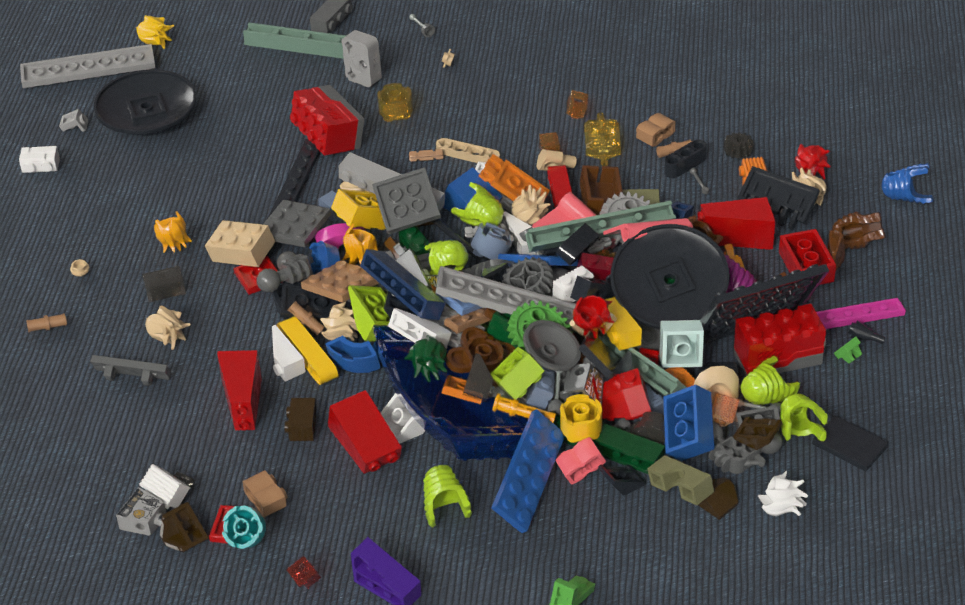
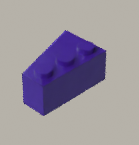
M369 537L351 552L355 583L392 605H412L422 595L420 580Z

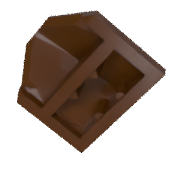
M829 230L827 249L836 264L837 270L844 262L845 241L840 231Z

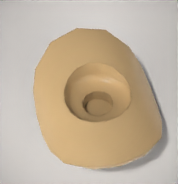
M710 367L698 375L694 385H698L711 392L713 421L724 427L734 421L737 412L740 387L739 378L735 371L728 367Z

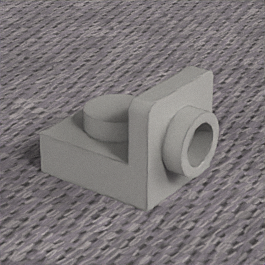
M77 109L63 115L59 127L62 131L78 126L84 132L87 129L88 118Z

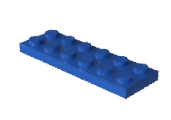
M537 409L532 411L491 507V509L521 533L526 532L529 528L565 437L561 429Z

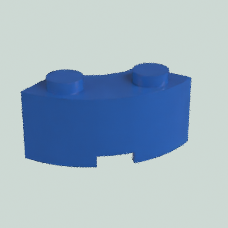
M342 335L325 343L329 358L341 369L354 373H369L380 369L378 356L369 341L354 343Z

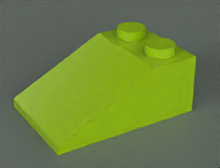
M349 285L348 291L356 328L362 338L369 342L397 343L401 334L388 326L390 317L383 309L386 294L382 288Z

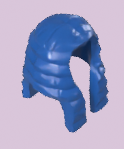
M921 163L908 166L906 169L903 168L895 172L886 173L882 179L884 195L892 200H903L910 203L921 202L925 204L933 202V195L916 193L912 176L927 174L930 164Z

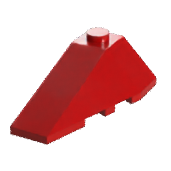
M638 368L618 374L603 383L602 419H607L608 421H613L615 418L634 420L652 414L645 381Z

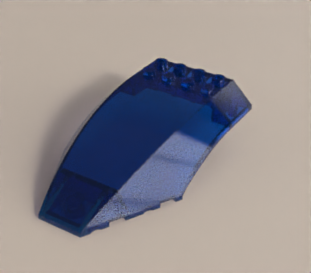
M373 325L372 330L376 347L387 377L405 408L425 431L440 442L446 450L454 453L456 458L462 461H467L468 459L484 460V458L496 460L500 458L512 459L528 421L526 418L518 415L509 416V413L499 410L496 412L492 411L495 397H493L494 388H485L481 404L442 394V389L448 375L477 383L473 373L453 372L447 367L446 362L444 367L448 370L447 373L438 370L440 380H437L431 372L430 382L426 380L421 372L414 378L415 370L412 360L404 358L409 354L411 347L415 343L388 325ZM447 346V353L452 349L450 346ZM476 385V386H473V387H475V388L481 390V387H482V386Z

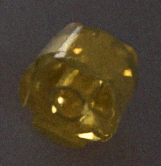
M391 83L383 86V89L378 91L379 114L384 117L385 121L391 122L411 117L413 111L412 92L408 86L405 88L400 83Z

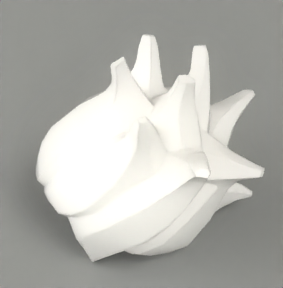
M787 471L781 475L774 476L765 491L767 495H758L760 501L764 504L762 506L763 510L772 516H779L788 512H794L800 516L801 513L796 506H806L807 503L801 497L807 498L808 495L797 487L802 485L804 480L793 481L785 479Z

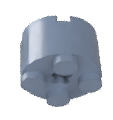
M480 223L471 242V247L474 249L473 254L478 257L485 256L490 260L498 259V254L508 253L514 238L511 234L507 236L505 234L506 230L495 224L486 223L484 226L483 223Z

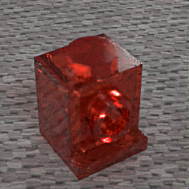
M304 556L286 569L299 587L304 585L309 588L321 578L309 560Z

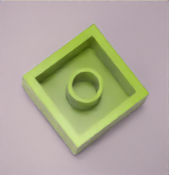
M517 347L489 376L505 393L516 400L526 394L527 388L532 383L535 384L541 379L544 369L527 352Z

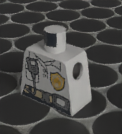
M138 487L116 514L119 529L152 535L157 527L161 526L162 515L166 513L165 504L161 499Z

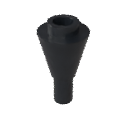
M858 320L856 323L852 322L848 332L851 334L850 338L857 337L861 340H873L880 344H883L885 340L884 336L874 333V331Z

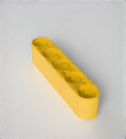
M295 316L277 323L279 330L303 356L305 368L319 385L338 378V371L334 363Z

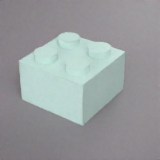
M700 320L660 322V361L662 368L702 367L704 330Z

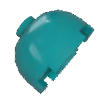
M245 505L235 506L223 518L224 532H222L225 541L232 547L240 549L254 547L261 542L265 535V519L262 513L253 507Z

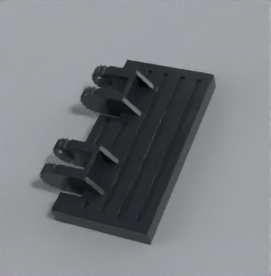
M752 166L737 199L744 200L748 199L749 196V199L767 197L772 213L779 215L783 208L778 225L783 226L789 213H793L788 228L794 230L797 222L806 224L820 190Z

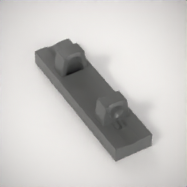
M92 355L90 361L95 370L104 371L106 380L114 381L116 374L120 373L142 376L141 381L143 385L151 386L154 378L170 380L172 374L168 366L164 364Z

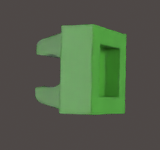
M854 337L834 352L838 359L843 358L850 364L855 360L852 354L856 359L862 355L858 346L861 342L857 337Z

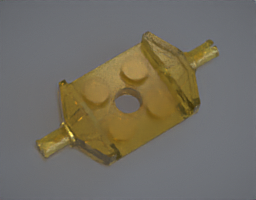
M598 113L597 120H588L584 123L586 156L601 159V165L604 166L605 163V166H607L609 158L621 155L619 123L615 119L605 120L604 114L601 113L600 116V113Z

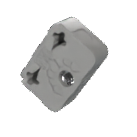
M357 30L342 39L346 77H348L349 81L371 87L382 78L377 38Z

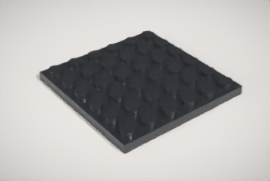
M814 264L808 267L807 270L800 271L798 269L783 277L782 275L774 276L766 282L763 280L757 281L749 287L739 286L732 292H719L715 295V298L700 320L704 330L703 344L735 335L736 319L750 316L756 319L763 313L768 312L775 315L779 310L790 309L794 311L798 306L805 305L829 272L827 265L819 266Z

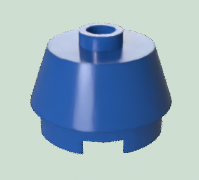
M319 241L313 242L309 247L312 250L311 257H313L314 261L311 263L313 275L340 261L338 248L334 245Z

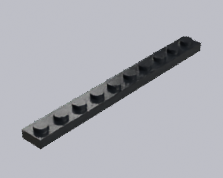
M305 139L269 216L282 200L297 202L320 153L316 145L308 139ZM275 242L266 256L269 259L278 242Z

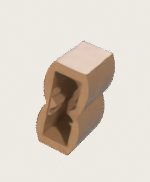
M656 113L637 126L636 138L654 147L675 132L676 121L661 113Z
M264 470L242 481L245 494L257 510L262 513L263 517L286 507L287 494L282 487L279 488L277 486L276 479L272 474L269 475Z

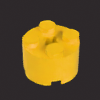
M577 394L568 397L566 402L560 406V428L569 442L575 443L588 437L592 440L599 438L602 429V406L597 399L594 401L589 398V395Z

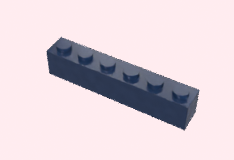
M366 249L360 264L361 268L388 291L392 292L397 299L418 317L431 320L440 319L446 302L386 252Z

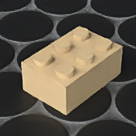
M222 220L205 247L213 262L259 267L275 243V239L268 225Z

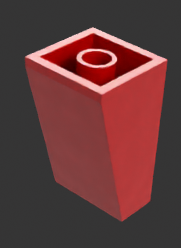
M767 197L701 204L698 220L707 223L714 235L723 237L718 246L732 244L733 247L773 249L775 219Z
M217 351L222 384L234 429L255 430L262 381L258 351Z
M366 390L330 405L328 427L364 474L369 471L374 472L382 465L394 463L400 458L402 447Z

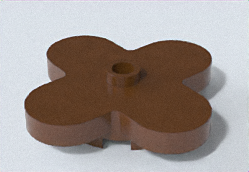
M466 328L462 332L460 339L462 347L452 348L447 353L445 360L447 367L456 373H473L477 383L484 388H497L499 385L489 374L515 350V347L509 343L498 342L497 340L495 343L480 328Z

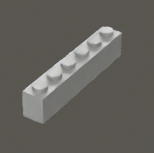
M351 152L339 165L340 179L374 194L372 184L402 175ZM432 188L440 212L444 206L445 193Z

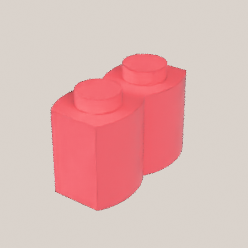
M590 437L579 441L573 449L562 452L555 460L570 484L581 481L588 473L597 470L600 464L603 465L606 462Z

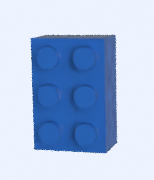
M693 385L664 396L666 454L683 461L714 450L711 392L698 385Z

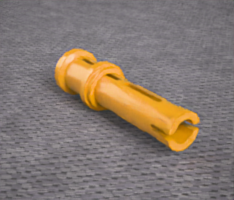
M497 393L492 409L495 412L499 410L509 413V416L518 415L528 419L531 412L537 409L552 423H554L556 413L519 403V400L502 397L499 393Z

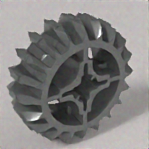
M534 256L530 260L525 257L524 261L518 259V263L512 264V268L506 269L507 274L503 275L504 280L502 283L543 295L550 294V288H553L554 276L551 267H549L546 261L541 260V258L536 259Z

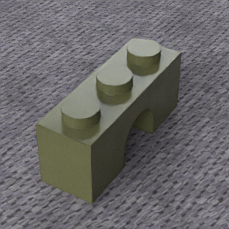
M664 455L647 468L652 486L665 492L674 486H679L681 499L694 505L700 504L714 493L710 474Z

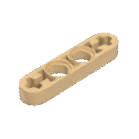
M441 138L436 141V149H442L443 155L475 163H486L492 154L500 158V153L494 149L447 138Z

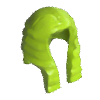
M470 182L469 186L476 191V194L469 201L465 210L453 207L451 213L472 226H479L480 223H483L484 226L486 223L498 226L504 216L502 204L481 185Z
M456 240L432 242L424 247L427 251H430L429 263L431 271L429 275H438L440 266L455 265L454 270H463L468 261V253L465 246Z
M772 356L764 360L753 372H750L743 379L741 392L749 402L755 405L782 402L788 396L797 394L800 383H786L772 366L778 361L776 356Z
M795 393L785 398L780 406V420L783 423L781 425L782 434L787 441L791 439V435L800 437L814 434L820 441H825L826 430H824L822 425L811 422L808 419L807 410L808 408L812 409L823 425L827 424L828 415L817 403L803 394Z
M438 465L430 468L423 480L425 492L424 510L426 511L425 514L429 526L432 528L436 526L434 510L451 503L458 502L465 518H470L472 511L470 510L469 498L464 487L459 484V480L452 473V468L448 465Z

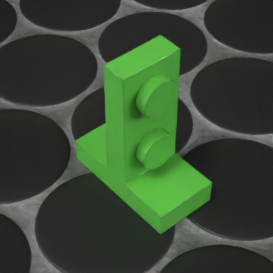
M575 576L569 582L558 578L554 582L550 605H579L594 592L595 583L579 576Z

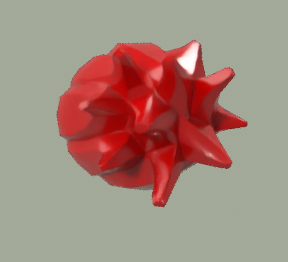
M800 144L797 156L795 157L797 169L803 168L806 174L809 169L813 176L818 172L823 180L826 179L824 167H831L827 163L826 155L830 150H825L819 145H810L804 148L803 144Z
M595 295L587 296L584 299L583 297L579 298L575 309H573V321L577 326L584 329V336L591 331L594 338L597 339L598 329H601L604 335L606 333V322H615L611 319L608 306L612 301H606L602 297Z

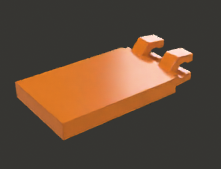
M494 154L487 160L484 169L479 174L482 180L489 182L492 187L512 201L521 195L522 189L527 192L529 185L536 192L541 187L540 196L547 192V197L550 191L508 160L503 161Z

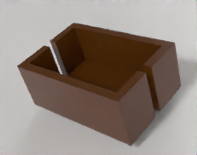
M582 165L580 176L582 202L596 215H600L602 206L608 198L612 199L614 194L619 196L620 192L623 193L618 167L602 166L600 180L596 182L599 166Z

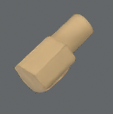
M542 149L538 155L536 165L538 170L547 171L548 166L566 165L567 168H574L576 166L575 156L563 155V152Z

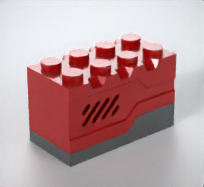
M331 85L294 91L290 120L296 127H299V130L307 136L309 141L316 145V148L324 156L361 148L364 118Z
M812 304L798 306L794 311L782 309L775 315L768 312L763 313L756 319L750 316L736 319L734 355L745 377L750 372H753L764 360L772 356H776L778 359L772 365L778 373L821 365L826 346V329Z

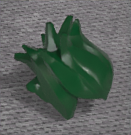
M427 335V339L415 342L404 359L412 360L415 370L414 378L421 372L426 380L430 382V372L437 380H440L438 370L447 373L448 370L444 367L447 349L442 342Z

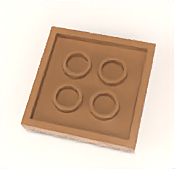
M338 261L329 268H324L321 272L301 281L302 289L342 303L350 299L349 285L373 287L379 284L363 268L358 265L349 264L346 261Z

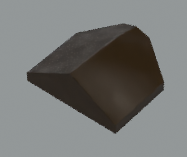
M745 417L733 437L734 440L754 450H758L771 443L783 423L779 419H751V417Z
M726 478L712 479L714 493L698 504V506L719 520L738 505L734 484Z
M188 502L162 515L160 537L165 546L184 553L209 539Z

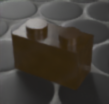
M291 398L290 406L286 408L288 421H285L284 425L285 433L289 435V441H314L317 417L315 398Z

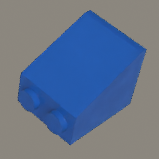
M472 167L448 185L445 191L443 208L450 212L453 207L465 210L469 201L476 194V191L469 186L470 182L481 185L499 203L503 196L489 182L482 180L479 177V173Z

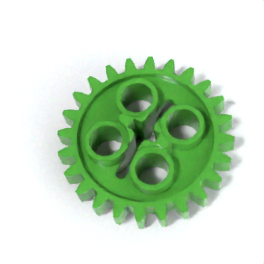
M531 301L529 305L525 302L522 307L518 306L516 311H513L508 321L507 331L510 332L508 338L513 339L511 345H518L519 348L527 352L523 343V335L531 323L538 320H548L558 323L569 330L570 324H565L568 318L561 317L562 311L555 312L556 306L552 309L549 308V303L543 306L541 301L537 305H535L534 301Z

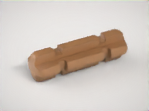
M435 149V151L422 150L418 153L416 151L409 152V160L411 162H415L418 159L420 161L434 160L433 158H436V160L443 159L442 149Z

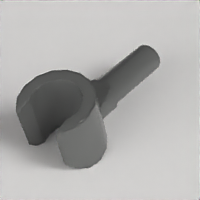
M621 418L617 424L611 425L629 433L632 431L631 423L625 418Z

